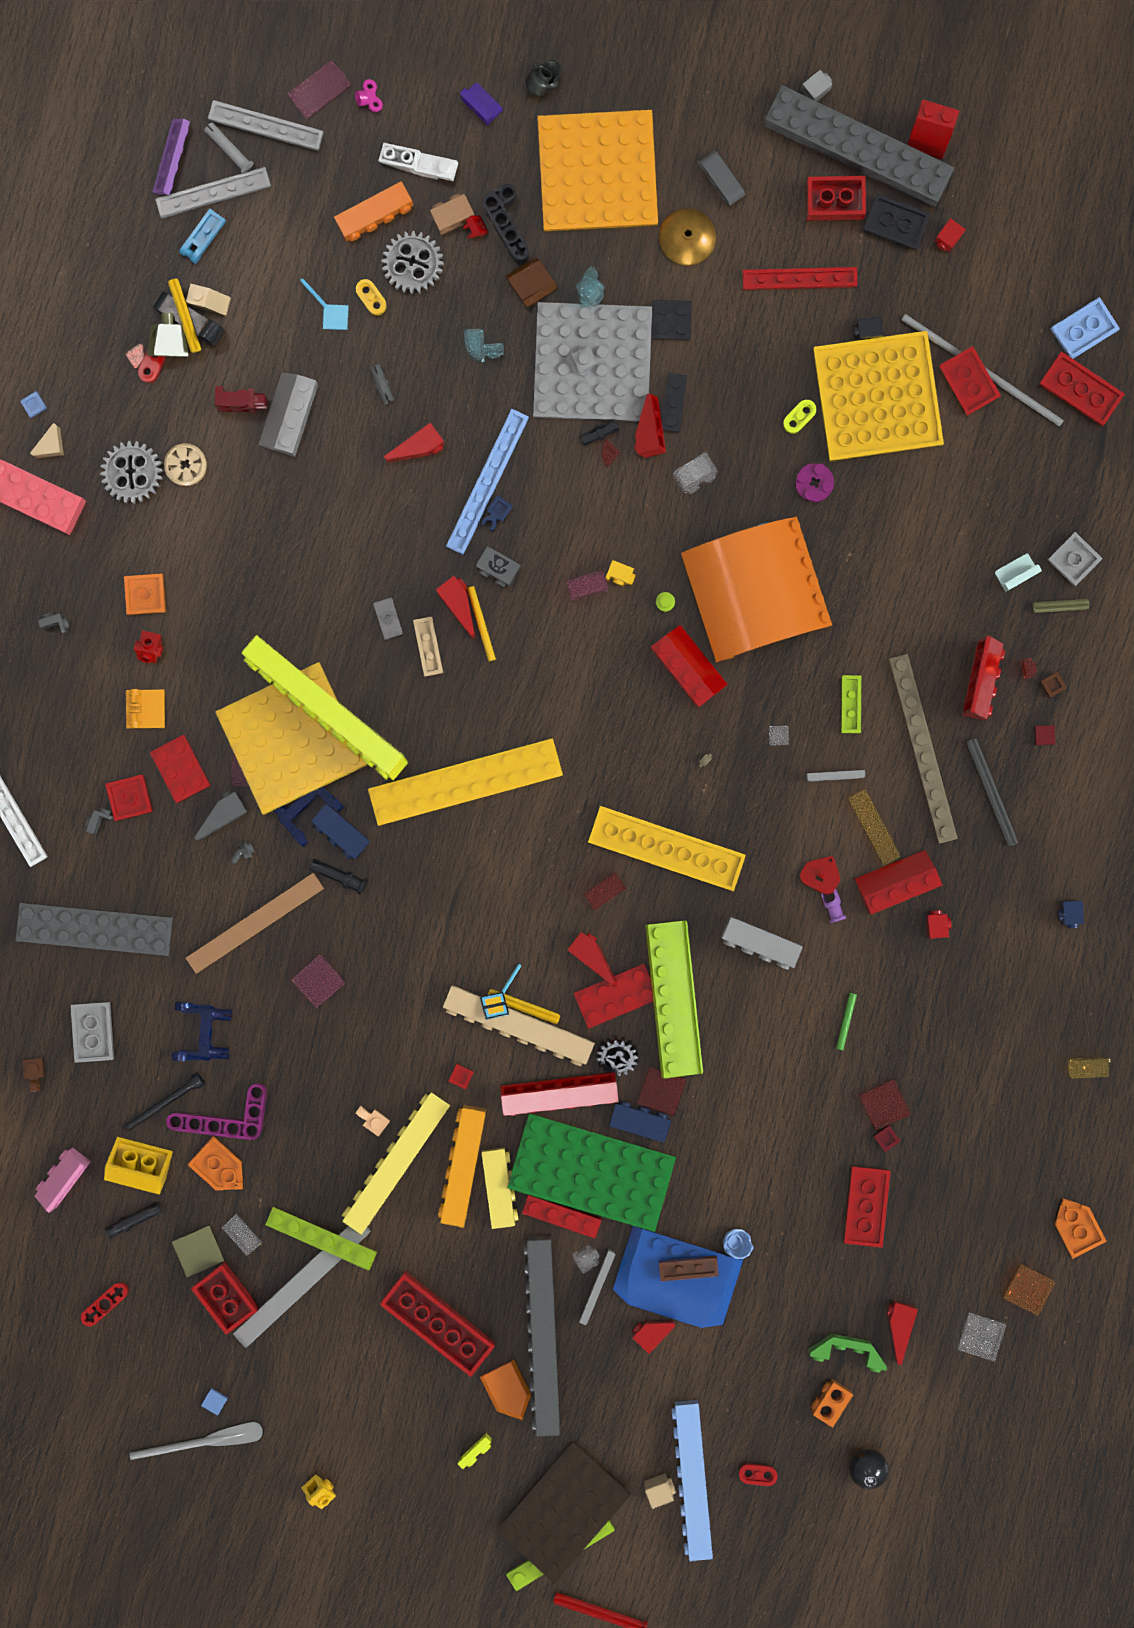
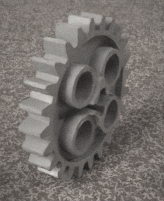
M412 231L411 236H408V233L405 232V237L403 238L398 234V241L391 239L393 245H386L389 252H383V256L387 258L381 260L382 264L386 265L382 267V270L388 272L385 274V278H391L389 281L390 285L396 283V290L402 287L403 293L410 289V293L413 294L414 289H417L418 293L421 294L422 287L428 291L427 285L430 284L434 287L433 279L439 281L437 273H443L442 269L438 268L444 266V263L439 261L443 258V254H437L440 251V247L434 248L436 241L429 242L430 236L428 235L423 238L422 232L418 236L415 235V231ZM404 247L412 249L407 255L401 253ZM425 252L430 257L427 260H421L419 258L420 255ZM401 257L404 260H397L396 258ZM415 259L417 264L414 263L413 266H410L409 262ZM399 265L406 267L402 273L396 272V268ZM421 265H424V266L427 265V266H429V268L426 269V268H424V267L421 266ZM416 271L424 272L422 278H415L414 274Z
M128 441L127 446L121 442L120 449L113 446L115 452L108 451L110 457H103L107 463L106 465H101L105 471L101 472L100 475L106 477L102 480V483L108 484L105 489L107 491L112 489L110 495L113 497L117 494L118 501L124 497L125 503H128L129 499H131L132 503L135 504L136 498L143 502V496L150 499L149 492L156 494V491L153 489L154 486L160 487L157 480H163L158 475V473L163 472V469L158 468L162 462L155 461L159 456L157 454L152 455V448L146 451V444H143L140 448L138 441H136L134 446L131 441ZM129 456H132V468L136 471V473L132 474L134 489H131L132 477L128 474V472H131ZM145 458V464L138 467L136 465L137 460ZM125 459L126 465L123 468H118V461ZM146 477V483L139 486L137 483L138 479ZM126 478L127 484L124 487H119V480Z

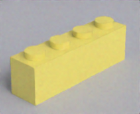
M505 1147L482 1150L492 1229L515 1226V1221L518 1220V1211L513 1209V1201H516L515 1190L507 1188L512 1170L508 1171L507 1163H511L510 1153L505 1151Z

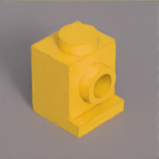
M612 560L605 580L609 581L612 578L613 583L620 586L624 584L632 585L636 574H633L634 568Z

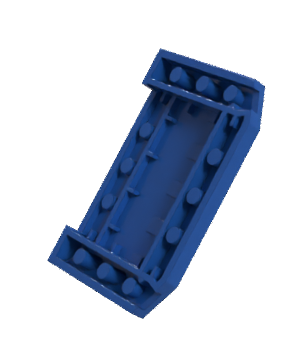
M632 1225L613 1290L628 1305L700 1328L723 1325L743 1259H735L726 1253L722 1254ZM717 1255L718 1277L661 1281L659 1260Z

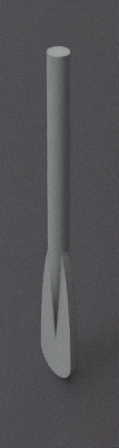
M257 1422L244 1423L217 1431L204 1438L130 1452V1459L134 1460L204 1445L226 1446L255 1442L261 1438L263 1429Z

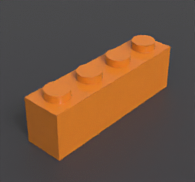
M401 181L338 214L334 219L346 242L349 240L354 241L361 236L360 234L366 231H374L378 227L377 225L383 222H391L394 216L400 213L402 215L406 214L413 207V202Z

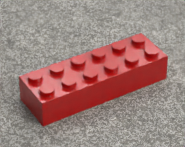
M404 1271L380 1302L383 1308L470 1377L495 1347V1342L407 1271Z

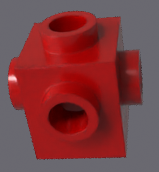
M142 630L140 639L136 640L134 645L137 660L144 663H156L157 658L161 657L163 652L161 634Z

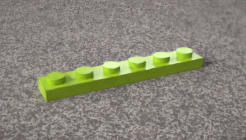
M275 1207L272 1208L265 1224L367 1270H370L377 1254L376 1251Z
M610 1520L586 1548L615 1531ZM529 1560L506 1573L516 1591L544 1575Z

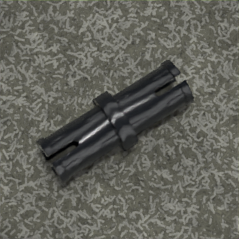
M615 419L601 426L597 425L591 431L579 436L583 445L586 446L599 439L603 440L609 434L619 431Z

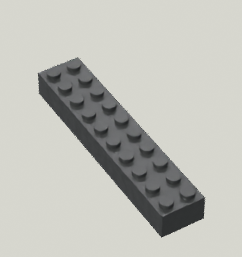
M783 85L764 122L765 127L934 208L954 170V167Z
M530 1235L528 1240L524 1241V1255H528V1260H525V1275H529V1279H526V1294H530V1299H527V1314H531V1318H528L527 1326L528 1333H532V1337H529L528 1348L529 1353H533V1357H529V1370L534 1375L530 1376V1391L534 1392V1395H531V1411H535V1415H532V1431H536V1437L560 1435L551 1235Z

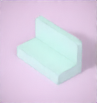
M1025 554L995 571V575L1006 592L1042 570L1039 565L1035 566L1029 554Z

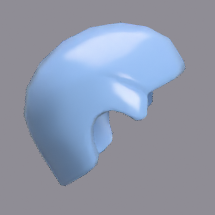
M742 1229L730 1230L723 1239V1248L732 1258L744 1259L753 1250L750 1235Z

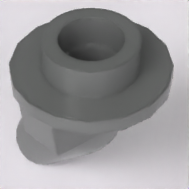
M243 840L239 843L240 848L236 850L230 859L232 863L236 864L242 855H244L245 859L252 857L251 853H254L251 842L247 843L246 840Z

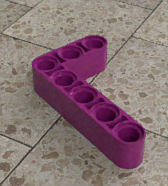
M255 1083L249 1087L244 1119L174 1112L167 1117L166 1125L173 1131L254 1140L262 1133L267 1088L262 1083ZM254 1087H259L262 1090L261 1097L253 1095ZM252 1106L259 1108L260 1113L258 1116L251 1114L250 1109ZM173 1116L180 1118L181 1123L179 1126H175L172 1123ZM193 1118L199 1120V1128L192 1127L191 1120ZM211 1121H216L219 1124L218 1130L214 1131L210 1128ZM235 1123L238 1126V1132L232 1133L229 1130V1124ZM250 1125L257 1128L256 1135L249 1134L248 1127Z

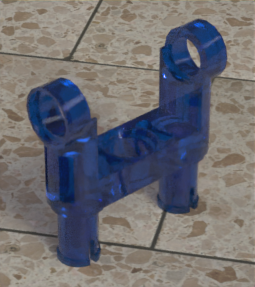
M324 787L300 797L290 808H286L283 805L273 810L278 815V821L302 847H305L309 841L292 821L312 801L320 796L330 807L335 808L338 812L344 808L342 803Z
M175 1002V1010L182 1011V1013L201 1014L199 1051L182 1050L172 1052V1060L209 1061L212 1058L229 1060V1054L222 1053L230 1052V1048L213 1047L211 1040L214 1020L231 1021L232 1016H225L224 1014L231 1015L232 1009H215L213 1005Z

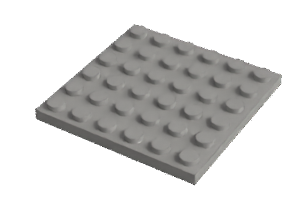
M538 302L533 418L608 421L615 419V421L639 422L646 396L649 394L652 307ZM590 347L597 366L579 373L572 354Z

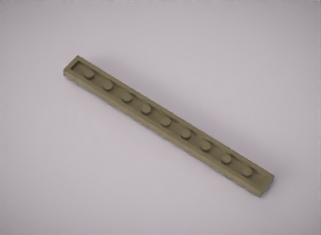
M905 654L890 658L891 671L938 844L958 839L909 656Z

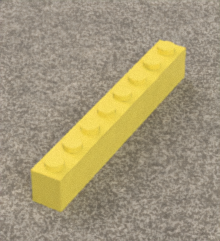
M433 1093L424 1095L419 1102L422 1105L419 1111L414 1110L408 1118L411 1121L408 1127L403 1126L397 1134L400 1137L397 1143L392 1142L386 1150L389 1153L386 1159L381 1158L375 1166L378 1169L375 1175L370 1174L364 1182L367 1185L364 1191L359 1190L353 1198L356 1201L353 1207L348 1206L342 1214L344 1217L343 1222L361 1235L450 1107L449 1104Z

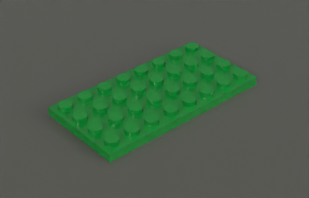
M529 1113L507 1188L655 1232L676 1157Z

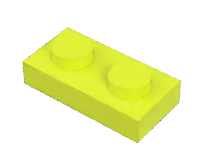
M485 1433L458 1459V1465L462 1469L466 1466L471 1467L477 1460L476 1456L480 1453L484 1454L491 1447L492 1438Z

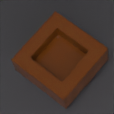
M1058 672L1040 681L1049 698L1067 689Z

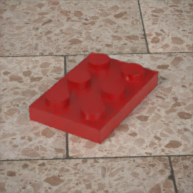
M973 346L939 365L967 416L1001 396Z
M185 735L150 752L176 803L211 786Z

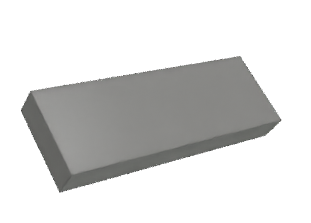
M865 770L807 773L806 781L859 779L865 777Z

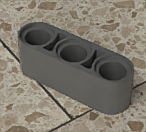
M715 150L698 161L701 169L728 206H731L745 196L743 188Z

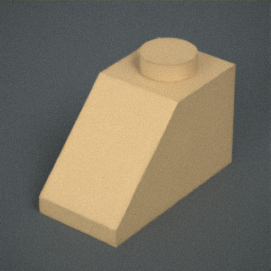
M190 284L186 303L191 308L226 316L231 298L210 288Z

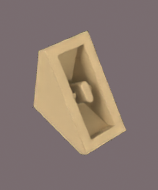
M53 423L30 454L36 458L64 455L60 428Z

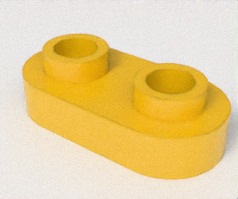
M367 279L359 281L356 285V292L368 311L373 315L383 314L386 310V302L373 282ZM364 288H369L368 293H363L362 291ZM375 303L380 304L378 309H375L373 306Z

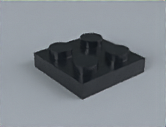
M653 300L652 339L691 340L692 301Z

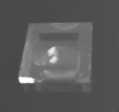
M769 726V746L789 745V726Z

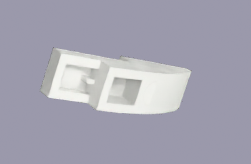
M383 143L379 157L380 163L436 180L441 178L453 181L458 166L457 160L424 154L419 150Z

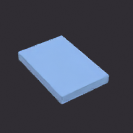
M1100 297L1050 328L1066 355L1072 359L1120 329Z

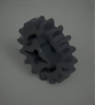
M617 1036L614 1037V1040L608 1037L607 1043L602 1041L601 1047L597 1049L596 1059L599 1061L598 1066H604L603 1072L609 1070L610 1073L616 1072L618 1076L621 1075V1072L627 1075L628 1069L633 1071L634 1065L638 1063L636 1045L631 1046V1040L625 1042V1037H622L621 1040H618Z

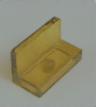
M1111 1058L1068 1059L1069 1078L1109 1077L1108 1063H1111Z

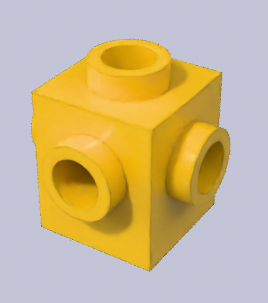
M314 1475L301 1487L309 1504L312 1506L316 1505L321 1509L336 1497L332 1490L334 1487L328 1479L323 1480L317 1475Z

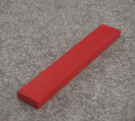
M857 267L742 270L743 290L857 287Z

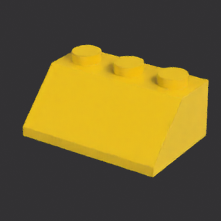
M117 1137L105 1166L104 1180L160 1195L166 1180L173 1151Z

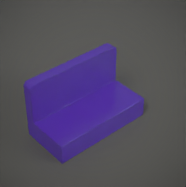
M475 83L469 90L464 88L460 92V99L486 125L491 123L503 110L478 83Z

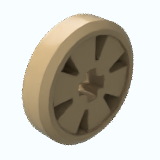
M183 443L172 447L168 451L164 460V469L169 479L175 484L192 486L200 482L207 470V461L205 455L198 447ZM182 461H190L188 463L190 465L189 468L181 469L183 467L181 465Z

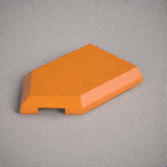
M214 1136L187 1164L214 1190L243 1189L242 1161Z
M1062 1199L1055 1226L1072 1259L1107 1242L1088 1206Z
M515 1360L481 1375L480 1379L496 1411L523 1420L531 1392Z

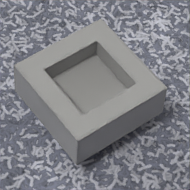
M590 347L572 354L579 373L597 366Z

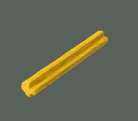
M171 279L168 281L190 350L192 353L201 350L180 283L178 279Z
M490 989L488 995L498 993V991ZM504 994L508 1007L554 1024L559 1022V1014Z

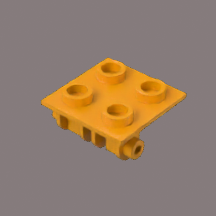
M126 690V728H165L164 690Z

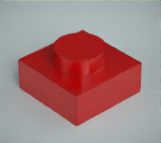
M456 1064L448 1082L466 1090L474 1071Z

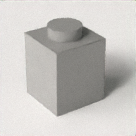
M819 70L802 84L801 91L806 97L818 101L831 90L832 80L827 73Z

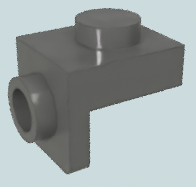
M48 613L42 616L43 619L38 620L39 626L42 629L59 625L63 634L69 633L68 628H70L68 618L60 613L56 615Z
M100 808L99 811L94 810L92 816L87 818L85 827H87L86 832L97 834L103 817L114 820V817L110 815L111 811Z

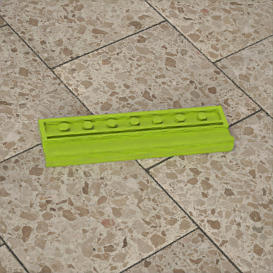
M687 921L645 925L661 1077L671 1078L703 1074Z

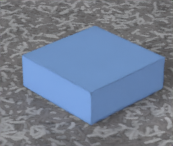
M37 391L20 401L30 418L47 409Z
M211 1388L201 1406L218 1415L228 1397Z

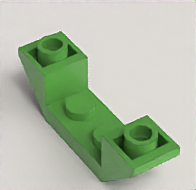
M830 1334L812 1346L808 1352L813 1357V1360L823 1362L824 1359L829 1360L832 1345L840 1350H846V1347L852 1348L854 1352L862 1354L867 1351L865 1364L869 1367L870 1371L881 1372V1370L886 1371L887 1366L868 1340Z

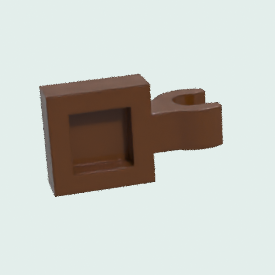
M43 1058L23 1060L24 1079H30V1092L41 1091L39 1078L45 1077Z

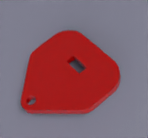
M829 856L807 862L800 873L802 883L822 894L833 893L840 883V875L834 857ZM817 876V877L823 879V881L821 882V881L815 879V877Z

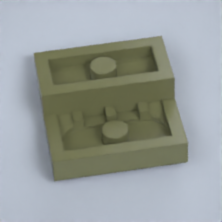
M210 1226L203 1227L171 1242L186 1277L224 1261Z

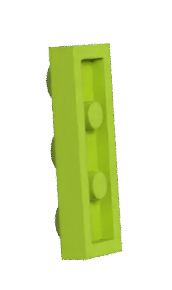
M841 676V733H861V676Z

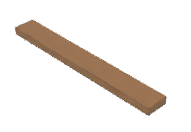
M312 873L186 957V960L196 974L322 891L324 887L316 875Z

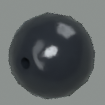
M863 1449L851 1458L849 1472L856 1485L863 1489L872 1490L880 1487L887 1480L889 1466L882 1453L874 1449Z

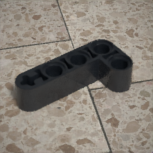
M504 184L484 196L483 208L513 260L518 264H523L529 259V249L505 209L515 203L517 199L516 189L511 184ZM506 191H511L513 193V196L511 198H505L503 196V193ZM489 201L497 203L493 208H489L486 204ZM499 217H504L506 222L498 224L496 220ZM513 233L516 235V238L509 241L506 239V235ZM518 245L519 250L524 252V256L517 255V248L515 246Z
M163 291L153 308L160 314L173 313V322L177 325H182L173 297ZM187 306L197 337L215 348L225 334V330L212 319H206Z

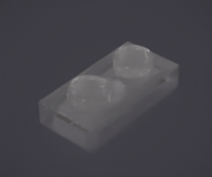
M238 1214L234 1215L221 1227L246 1256L262 1243Z

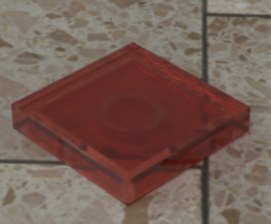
M649 1067L638 1104L674 1116L686 1079L682 1077L662 1078L661 1070Z
M894 1079L859 1095L876 1131L911 1115Z

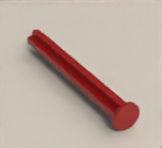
M556 1593L553 1599V1603L624 1628L647 1627V1620L643 1622L560 1593Z

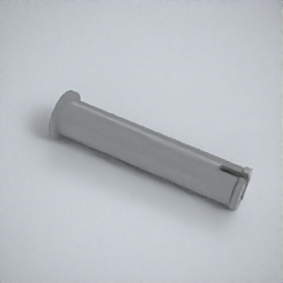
M213 122L210 123L209 126L213 132L208 127L205 128L204 132L241 169V173H246L253 166V162L248 161Z

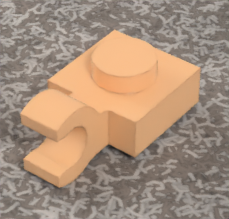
M360 1106L356 1111L358 1116L366 1120L363 1126L378 1137L390 1122L388 1118L375 1109L370 1113Z

